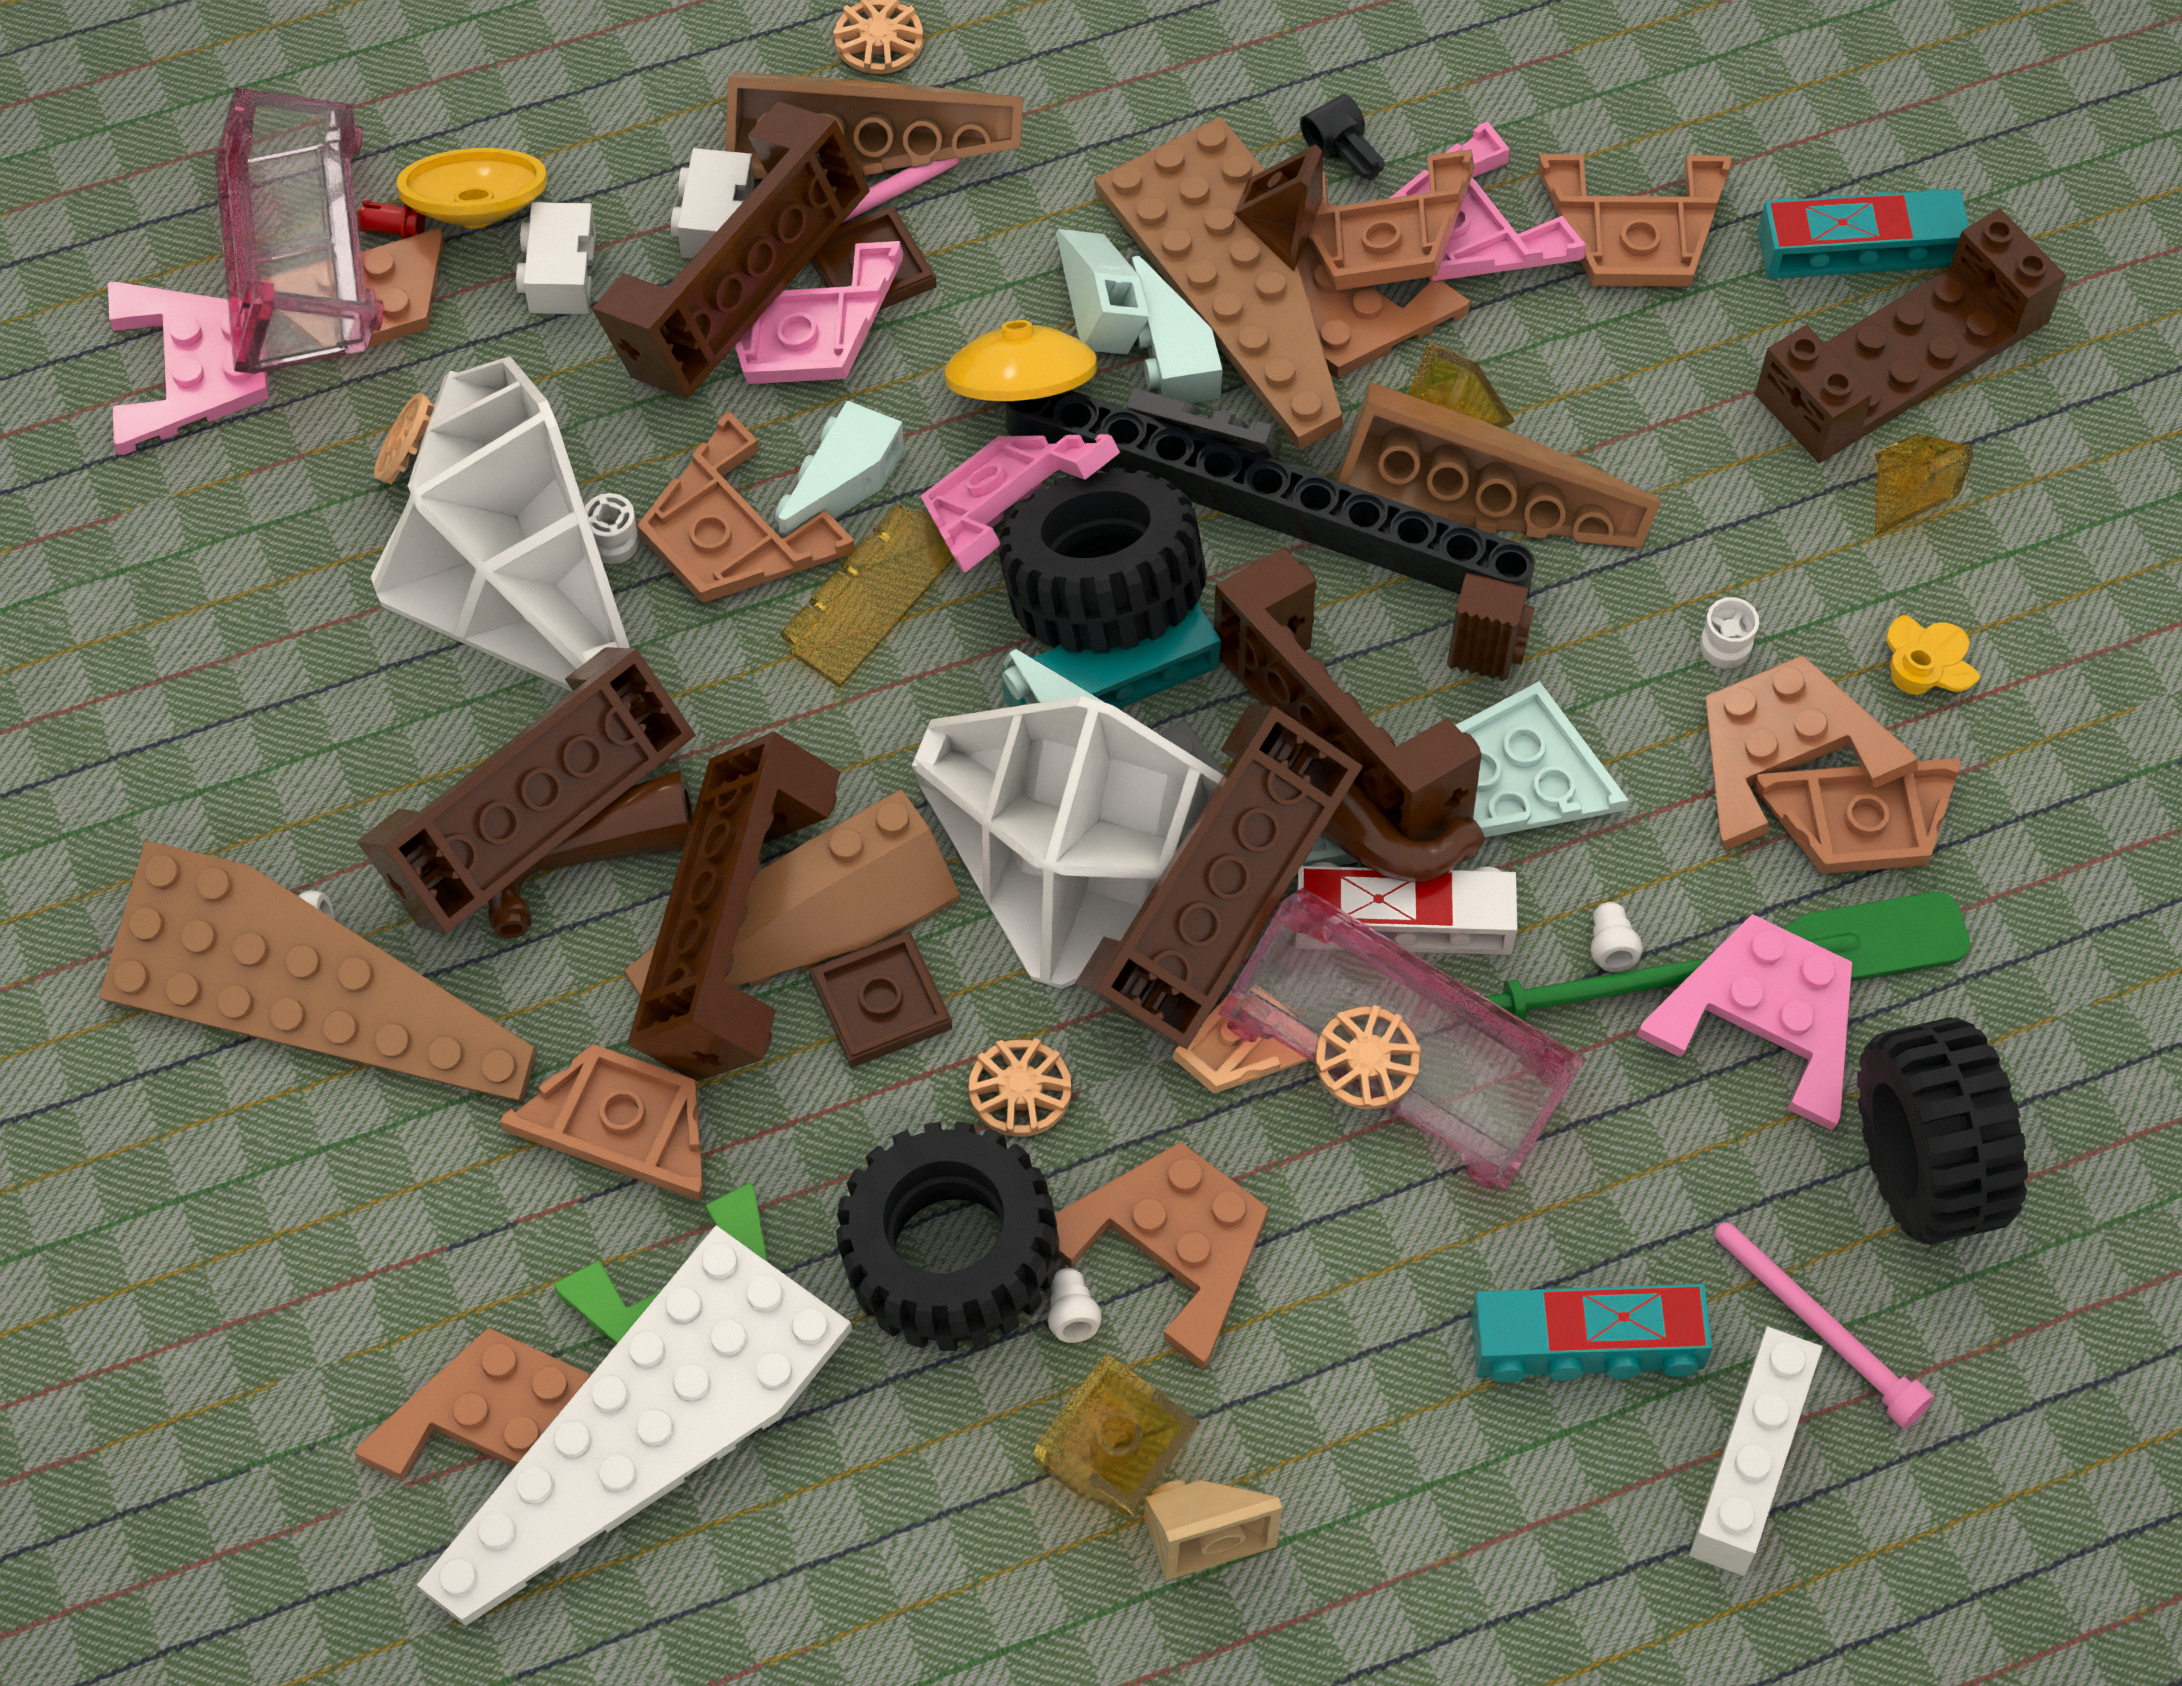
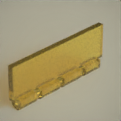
M895 504L873 529L877 538L868 535L842 563V569L846 574L836 570L809 600L811 606L816 611L808 606H803L780 632L782 638L793 646L790 649L792 656L838 688H841L955 560L933 518L919 508L912 513L903 505Z

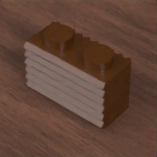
M1466 573L1453 624L1447 665L1450 669L1458 667L1461 672L1468 669L1471 674L1478 671L1481 677L1486 674L1491 679L1498 676L1502 682L1508 679L1512 663L1522 666L1535 607L1525 605L1529 587Z

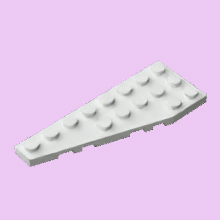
M716 1225L417 1584L420 1592L463 1625L470 1624L526 1587L525 1582L557 1561L560 1563L564 1562L579 1552L578 1548L604 1530L608 1533L684 1483V1478L715 1457L719 1460L736 1448L735 1444L759 1428L764 1430L781 1419L852 1331L851 1322Z

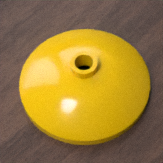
M469 148L447 151L420 159L401 171L397 177L396 184L399 198L414 211L447 224L477 229L508 218L534 202L547 185V172L540 160L522 152L499 148Z
M1014 320L1004 323L999 329L980 335L958 350L945 366V382L953 392L973 399L987 401L1037 399L1072 390L1089 381L1097 371V357L1095 352L1078 338L1051 327L1032 325L1030 321Z

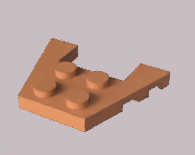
M1472 149L1427 156L1430 192L1329 207L1325 172H1323V200L1307 239L1337 291L1437 276L1475 169Z
M1540 154L1538 173L1559 217L1563 216L1586 244L1585 258L1581 259L1580 262L1592 286L1691 287L1729 173L1731 156L1687 155L1684 165L1686 197L1588 196L1586 194L1584 154Z
M1308 239L1297 263L1329 372L1337 379L1391 353L1392 346L1411 337L1418 340L1432 333L1434 326L1450 318L1455 322L1469 313L1470 300L1441 280L1430 281L1403 308L1371 286L1337 291Z
M730 411L725 413L717 422V430L707 443L702 442L692 454L693 461L680 478H674L637 524L639 537L702 604L848 556L855 551L854 539L826 510L816 515L785 538H781L723 478L725 474L759 452L758 440Z
M1803 655L1705 696L1720 837L1725 851L1770 833L1768 821L1750 789L1755 783L1757 774L1786 772L1848 745L1851 746L1873 789L1918 770L1917 759L1914 753Z
M1179 1142L1055 1213L1059 1236L1058 1258L1072 1268L1108 1227H1111L1197 1294L1164 1330L1163 1340L1204 1370L1211 1360L1214 1346L1230 1312L1231 1303L1241 1278L1243 1279L1268 1217V1207L1185 1144Z
M488 1327L357 1447L354 1453L359 1462L404 1482L431 1433L437 1431L507 1465L515 1467L588 1380L590 1374Z

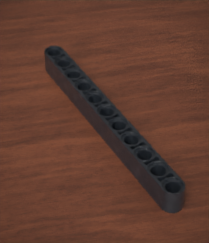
M1072 390L1043 398L1006 401V428L1010 436H1045L1048 444H1056L1066 435H1080L1084 443H1097L1095 438L1099 434L1111 435L1120 453L1099 469L1103 472H1110L1111 468H1125L1128 473L1133 474L1138 470L1149 472L1156 480L1162 477L1171 482L1193 503L1457 594L1461 593L1466 573H1471L1529 587L1527 598L1529 597L1535 559L1531 551L1520 543ZM1071 426H1080V428H1072ZM1119 442H1126V443H1129V444H1124V445H1123V444H1118V443H1119ZM1172 458V459H1176V460H1174V461H1169V460H1165V459ZM1217 474H1218V475H1223V476H1225V477H1214V476H1212V475H1217ZM1261 491H1269V492H1272V493H1271V494H1264V493H1261ZM1314 507V508H1319V509H1321V510L1315 511V510H1310V509H1308V508ZM1356 524H1366L1370 527H1360ZM1405 541H1415L1418 544H1410ZM1454 557L1465 558L1466 561L1456 560ZM1502 574H1511V575H1514V576H1516V577H1515V578H1509V577L1503 576Z

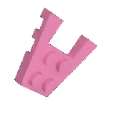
M1488 121L1473 130V137L1463 146L1457 143L1446 152L1472 149L1475 169L1437 276L1428 277L1430 281L1573 262L1585 258L1586 244L1563 216L1517 234L1473 177L1509 163L1510 149ZM1423 170L1390 198L1430 192L1429 172Z
M900 241L855 244L851 286L783 290L735 345L747 384L846 379L903 260V250Z
M120 282L108 283L109 320L113 331L163 326L166 400L113 406L114 446L118 455H126L136 451L135 444L155 436H159L161 441L179 434V427L206 417L208 422L269 399L265 318L260 304Z
M1099 434L1095 438L1097 443H1084L1080 435H1066L1056 444H1048L1045 436H998L923 493L921 498L961 571L966 573L1000 546L1001 543L991 527L1003 519L1004 511L1015 502L1030 498L1033 492L1043 487V481L1054 472L1060 470L1086 480L1117 456L1120 451L1112 436Z
M1752 914L1643 1021L1636 1036L1681 1058L1704 1010L1806 1058L1808 1063L1787 1109L1833 1131L1841 1116L1852 962Z

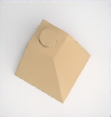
M1175 1480L1158 1486L1152 1491V1495L1145 1497L1144 1519L1165 1581L1277 1547L1283 1507L1279 1497L1203 1480L1187 1485L1183 1480Z

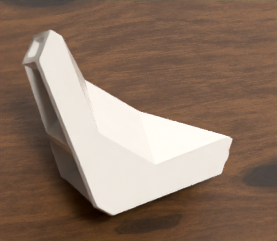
M510 356L459 373L449 371L442 381L408 483L411 493L371 575L381 607L573 692L565 680L566 677L605 647L630 648L558 424L548 400Z
M1082 696L931 719L912 763L920 790L1031 980L1060 989L1075 984L1104 936L1121 941L1224 776L1115 706Z

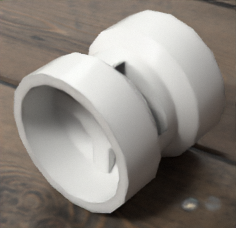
M614 493L600 494L592 498L585 505V510L602 563L612 565L629 560L636 553L639 545L632 504L622 495Z
M1736 597L1720 599L1710 607L1700 639V651L1705 660L1713 666L1722 669H1733L1743 665L1749 659L1759 627V615L1755 608L1747 601Z

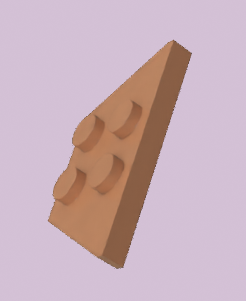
M437 228L256 284L260 300L265 306L273 305L287 317L289 325L302 335L313 338L316 346L332 359L427 330L430 326L433 311L431 300L433 295L436 294L439 279L437 269L440 253H444L445 248L441 228Z
M1959 758L1917 761V771L1874 789L1861 766L1757 774L1754 788L1758 796L1821 874L1927 866L1961 763Z
M592 1044L572 1060L567 1070L555 1073L538 1087L540 1092L516 1112L511 1108L503 1114L500 1120L502 1131L697 1201H701L704 1195L697 1087L695 1080Z

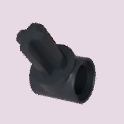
M1347 94L1339 95L1300 118V128L1309 147L1316 144L1322 150V156L1326 153L1333 158L1342 156L1360 178L1370 181L1375 179L1384 169V159L1363 137L1365 121L1362 112L1356 102Z

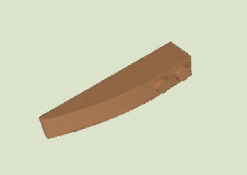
M737 71L728 77L725 151L752 154L754 179H764L768 174L748 134L777 101L836 119L864 176L903 167L931 164L932 161L959 159L1021 147L1024 97L875 81Z
M1369 382L1354 421L1336 480L1487 533H1496V530L1523 532L1526 533V537L1547 539V535L1573 537L1576 542L1642 548L1661 503L1659 498L1564 453L1463 413Z
M902 789L808 840L758 871L750 886L745 904L747 906V915L743 924L738 929L732 951L734 961L730 972L724 979L725 982L734 987L745 983L752 987L771 981L770 976L795 968L800 967L801 971L809 970L821 965L822 960L849 952L852 953L897 936L960 900V893L931 829ZM655 946L624 970L625 976L639 997L642 994Z

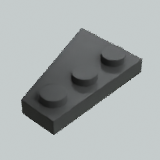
M1133 388L1126 406L1130 411L1277 460L1282 445L1272 424L1256 420L1253 430L1247 429L1248 425L1245 422L1236 419L1233 414L1215 410L1209 413L1208 418L1198 416L1200 409L1190 403Z

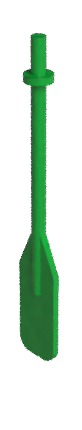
M1929 892L1807 913L1783 928L1851 961V982L1955 964L1964 958L1970 946L1969 935L1959 905L1954 898L1943 892ZM1707 958L1529 989H1522L1517 979L1505 981L1503 993L1454 1001V1013L1458 1023L1508 1015L1513 1025L1525 1023L1527 1011L1680 985Z

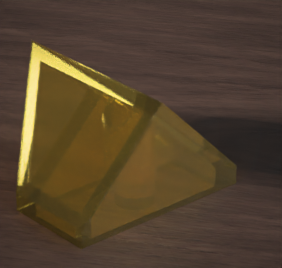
M1427 343L1408 395L1463 413L1500 428L1515 422L1476 361L1434 343Z
M1916 433L1874 453L1877 461L1875 536L1960 496L1974 456L1972 447Z

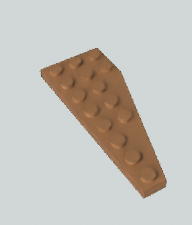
M1220 116L1094 178L1095 191L1170 287L1212 328L1218 348L1300 450L1343 428L1342 412L1298 266L1296 265L1293 271L1234 215L1249 178L1264 171V168Z
M145 840L99 995L100 999L126 1007L520 1103L524 1102L538 1051L534 1046L250 865Z

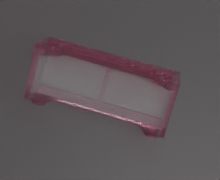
M238 87L234 88L215 157L233 368L235 372L256 374L366 351L373 330L379 331L381 329L384 315L383 301L376 300L374 289L367 288L365 290L350 170L351 155H358L360 153L362 127L355 125L353 104Z
M1303 887L1284 899L1218 1012L1219 1015L1229 1020L1227 1024L1228 1029L1250 1042H1256L1258 1037L1264 1039L1272 1037L1316 1064L1315 1052L1318 1039L1325 1026L1341 1011L1343 1012L1355 1007H1373V1005H1376L1395 1015L1397 1013L1402 1016V1020L1410 1027L1416 1037L1421 1050L1420 1066L1416 1079L1408 1092L1398 1101L1385 1107L1460 1152L1462 1160L1468 1165L1465 1173L1471 1179L1490 1189H1494L1498 1185L1507 1190L1587 1059ZM1369 1017L1351 1019L1365 1032ZM1376 1018L1372 1034L1382 1038L1388 1030L1390 1023ZM1339 1025L1332 1032L1347 1043L1354 1039L1342 1025ZM1396 1029L1389 1043L1407 1044L1404 1036ZM1326 1042L1325 1061L1342 1054ZM1391 1055L1390 1062L1410 1066L1411 1055ZM1346 1064L1328 1071L1339 1079L1349 1073ZM1388 1074L1393 1091L1401 1086L1406 1076ZM1359 1079L1349 1084L1361 1092ZM1379 1079L1369 1081L1372 1099L1385 1096Z

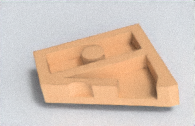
M1246 976L1208 1015L1188 1049L1178 1046L1172 1058L1215 1094L1315 1059L1319 1037Z

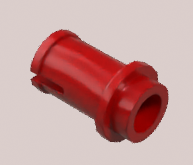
M364 200L362 202L363 207L360 206L358 224L362 232L400 235L402 239L424 232L425 215L414 211L406 204L402 206Z

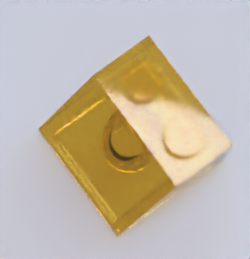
M1106 1353L1037 1442L1031 1461L1076 1495L1131 1517L1198 1428L1200 1422Z

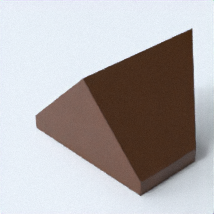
M1315 144L1249 178L1234 214L1293 271L1296 268L1323 200L1322 150Z

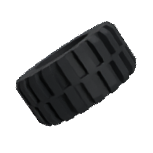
M1111 468L1110 472L1098 473L1096 471L1086 480L1079 477L1070 479L1069 476L1055 480L1054 486L1048 489L1041 487L1033 492L1029 502L1022 501L1014 509L1000 534L999 557L1014 618L1034 638L1037 637L1042 643L1053 648L1062 645L1067 652L1081 653L1082 649H1092L1094 654L1109 653L1110 648L1123 646V649L1126 650L1137 647L1138 642L1149 638L1153 641L1163 636L1166 628L1170 625L1176 627L1185 620L1188 610L1192 611L1206 585L1205 560L1196 511L1192 507V502L1171 482L1162 477L1156 480L1151 473L1138 470L1133 474L1128 473L1125 468Z
M1952 1017L1877 1034L1864 1047L1865 1051L1860 1056L1859 1065L1861 1071L1857 1074V1086L1860 1089L1858 1106L1863 1120L1862 1133L1864 1142L1867 1143L1870 1154V1165L1873 1173H1876L1879 1182L1878 1188L1883 1200H1887L1890 1206L1889 1212L1894 1220L1901 1223V1230L1906 1235L1929 1245L2007 1227L2020 1214L2022 1210L2021 1204L2026 1199L2027 1188L2024 1185V1180L2028 1178V1164L2024 1159L2026 1144L2024 1133H2021L2018 1118L2021 1117L2017 1102H2014L2010 1091L2011 1084L2007 1073L2002 1071L1999 1064L2000 1058L1996 1050L1987 1044L1986 1035L1981 1030L1976 1029L1974 1024Z
M957 1121L954 1130H942L940 1122L924 1124V1133L910 1136L908 1129L893 1135L894 1145L885 1151L881 1146H877L866 1156L868 1164L866 1171L860 1168L853 1171L846 1183L850 1196L840 1198L837 1217L840 1227L836 1230L837 1244L851 1289L855 1291L859 1305L867 1316H876L878 1325L882 1330L891 1336L898 1335L902 1330L907 1344L920 1348L926 1347L928 1340H935L940 1351H957L958 1341L970 1339L972 1340L973 1348L989 1344L988 1334L997 1329H1000L1003 1335L1006 1336L1018 1328L1017 1315L1021 1311H1024L1027 1315H1032L1042 1303L1040 1288L1047 1289L1051 1287L1056 1274L1053 1260L1059 1257V1236L1051 1196H1049L1047 1182L1040 1168L1032 1167L1030 1155L1018 1144H1013L1007 1149L1005 1135L990 1128L985 1130L983 1136L976 1134L973 1123ZM954 1199L972 1201L990 1209L1001 1221V1233L992 1249L981 1260L959 1271L949 1273L922 1271L903 1261L896 1251L897 1239L905 1224L917 1212L936 1202Z

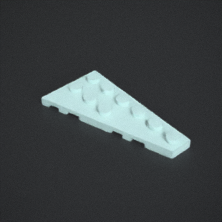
M1540 681L1455 725L1462 733H1468L1475 739L1482 753L1473 819L1482 829L1484 838L1627 810L1628 798ZM1320 835L1301 866H1310L1319 862H1328L1339 866L1359 861L1326 837Z

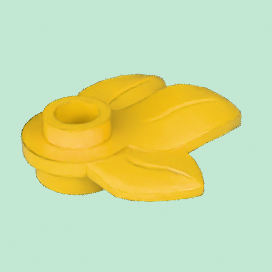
M1908 615L1899 616L1889 627L1886 643L1894 653L1890 660L1891 679L1900 690L1909 694L1919 695L1926 693L1934 686H1938L1953 692L1968 690L1979 681L1981 675L1977 670L1962 661L1968 651L1970 641L1968 635L1961 627L1941 622L1934 623L1925 629Z

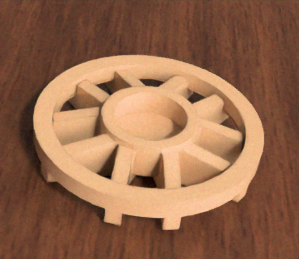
M860 0L859 3L851 7L846 5L843 8L844 13L836 22L833 33L838 55L850 67L864 73L888 74L899 71L910 65L918 57L923 47L924 30L921 20L912 6L907 7L899 3V0ZM865 12L868 19L862 18L859 14ZM894 12L899 13L896 18L890 19ZM848 22H850V23L852 24L851 26L845 27V25H846ZM911 22L914 28L906 25ZM844 40H852L843 44ZM904 40L915 41V44H911V43L906 42V41H904ZM866 51L864 61L851 55ZM890 52L904 54V56L891 62ZM873 55H884L885 63H872Z
M422 393L415 394L397 417L378 455L374 468V478L392 485L399 472H404L407 469L410 453L413 455L417 453L419 440L427 429L434 408V404L430 403L427 396Z
M1373 1005V1007L1361 1006L1341 1011L1325 1026L1316 1046L1315 1062L1320 1080L1335 1098L1352 1107L1377 1109L1398 1101L1411 1088L1419 1072L1421 1050L1415 1035L1402 1020V1016L1397 1013L1395 1015L1376 1005ZM1369 1017L1365 1032L1351 1019ZM1376 1018L1390 1023L1388 1030L1382 1038L1372 1034ZM1339 1025H1342L1354 1039L1347 1043L1332 1032ZM1396 1029L1404 1036L1407 1044L1389 1043ZM1326 1042L1342 1054L1325 1061ZM1391 1055H1411L1410 1066L1390 1062ZM1346 1064L1349 1073L1335 1082L1328 1071ZM1388 1074L1406 1076L1402 1085L1393 1091ZM1359 1079L1362 1097L1353 1096L1342 1088ZM1379 1079L1385 1096L1371 1099L1369 1081Z
M1036 1038L1033 1041L1015 1039L1004 1042L1000 1040L996 1042L995 1046L989 1048L984 1053L981 1052L977 1056V1061L969 1076L968 1094L973 1111L987 1127L1003 1135L1027 1137L1050 1129L1064 1116L1071 1101L1072 1080L1069 1069L1060 1057V1053L1056 1049L1052 1050L1050 1047L1042 1044L1041 1040ZM1024 1050L1026 1052L1021 1060L1018 1061L1011 1051ZM1037 1053L1044 1056L1046 1060L1035 1069L1030 1064ZM1001 1055L1009 1067L1002 1070L992 1059ZM1055 1066L1062 1079L1046 1075ZM983 1069H985L993 1077L991 1079L978 1082L979 1076ZM1042 1090L1061 1091L1063 1095L1058 1100L1042 1094ZM998 1092V1096L984 1103H981L978 1097L980 1094ZM1035 1106L1049 1109L1053 1112L1044 1120L1037 1122ZM1008 1107L1007 1123L996 1120L989 1114ZM1015 1110H1028L1030 1125H1014Z

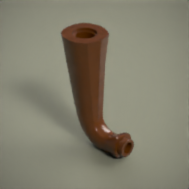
M1305 721L1298 722L1310 731H1312L1309 728V726L1305 723ZM1355 782L1352 783L1321 835L1370 869L1392 879L1405 882H1426L1440 878L1461 862L1475 858L1479 847L1484 843V835L1479 824L1471 817L1462 818L1460 816L1448 819L1442 834L1437 838L1425 841L1409 839L1392 825Z
M678 770L632 786L488 901V918L495 933L500 937L515 938L525 934L528 927L531 926V912L529 906L520 897V889L526 878L534 872L638 854L682 851L694 814L689 787L683 771Z

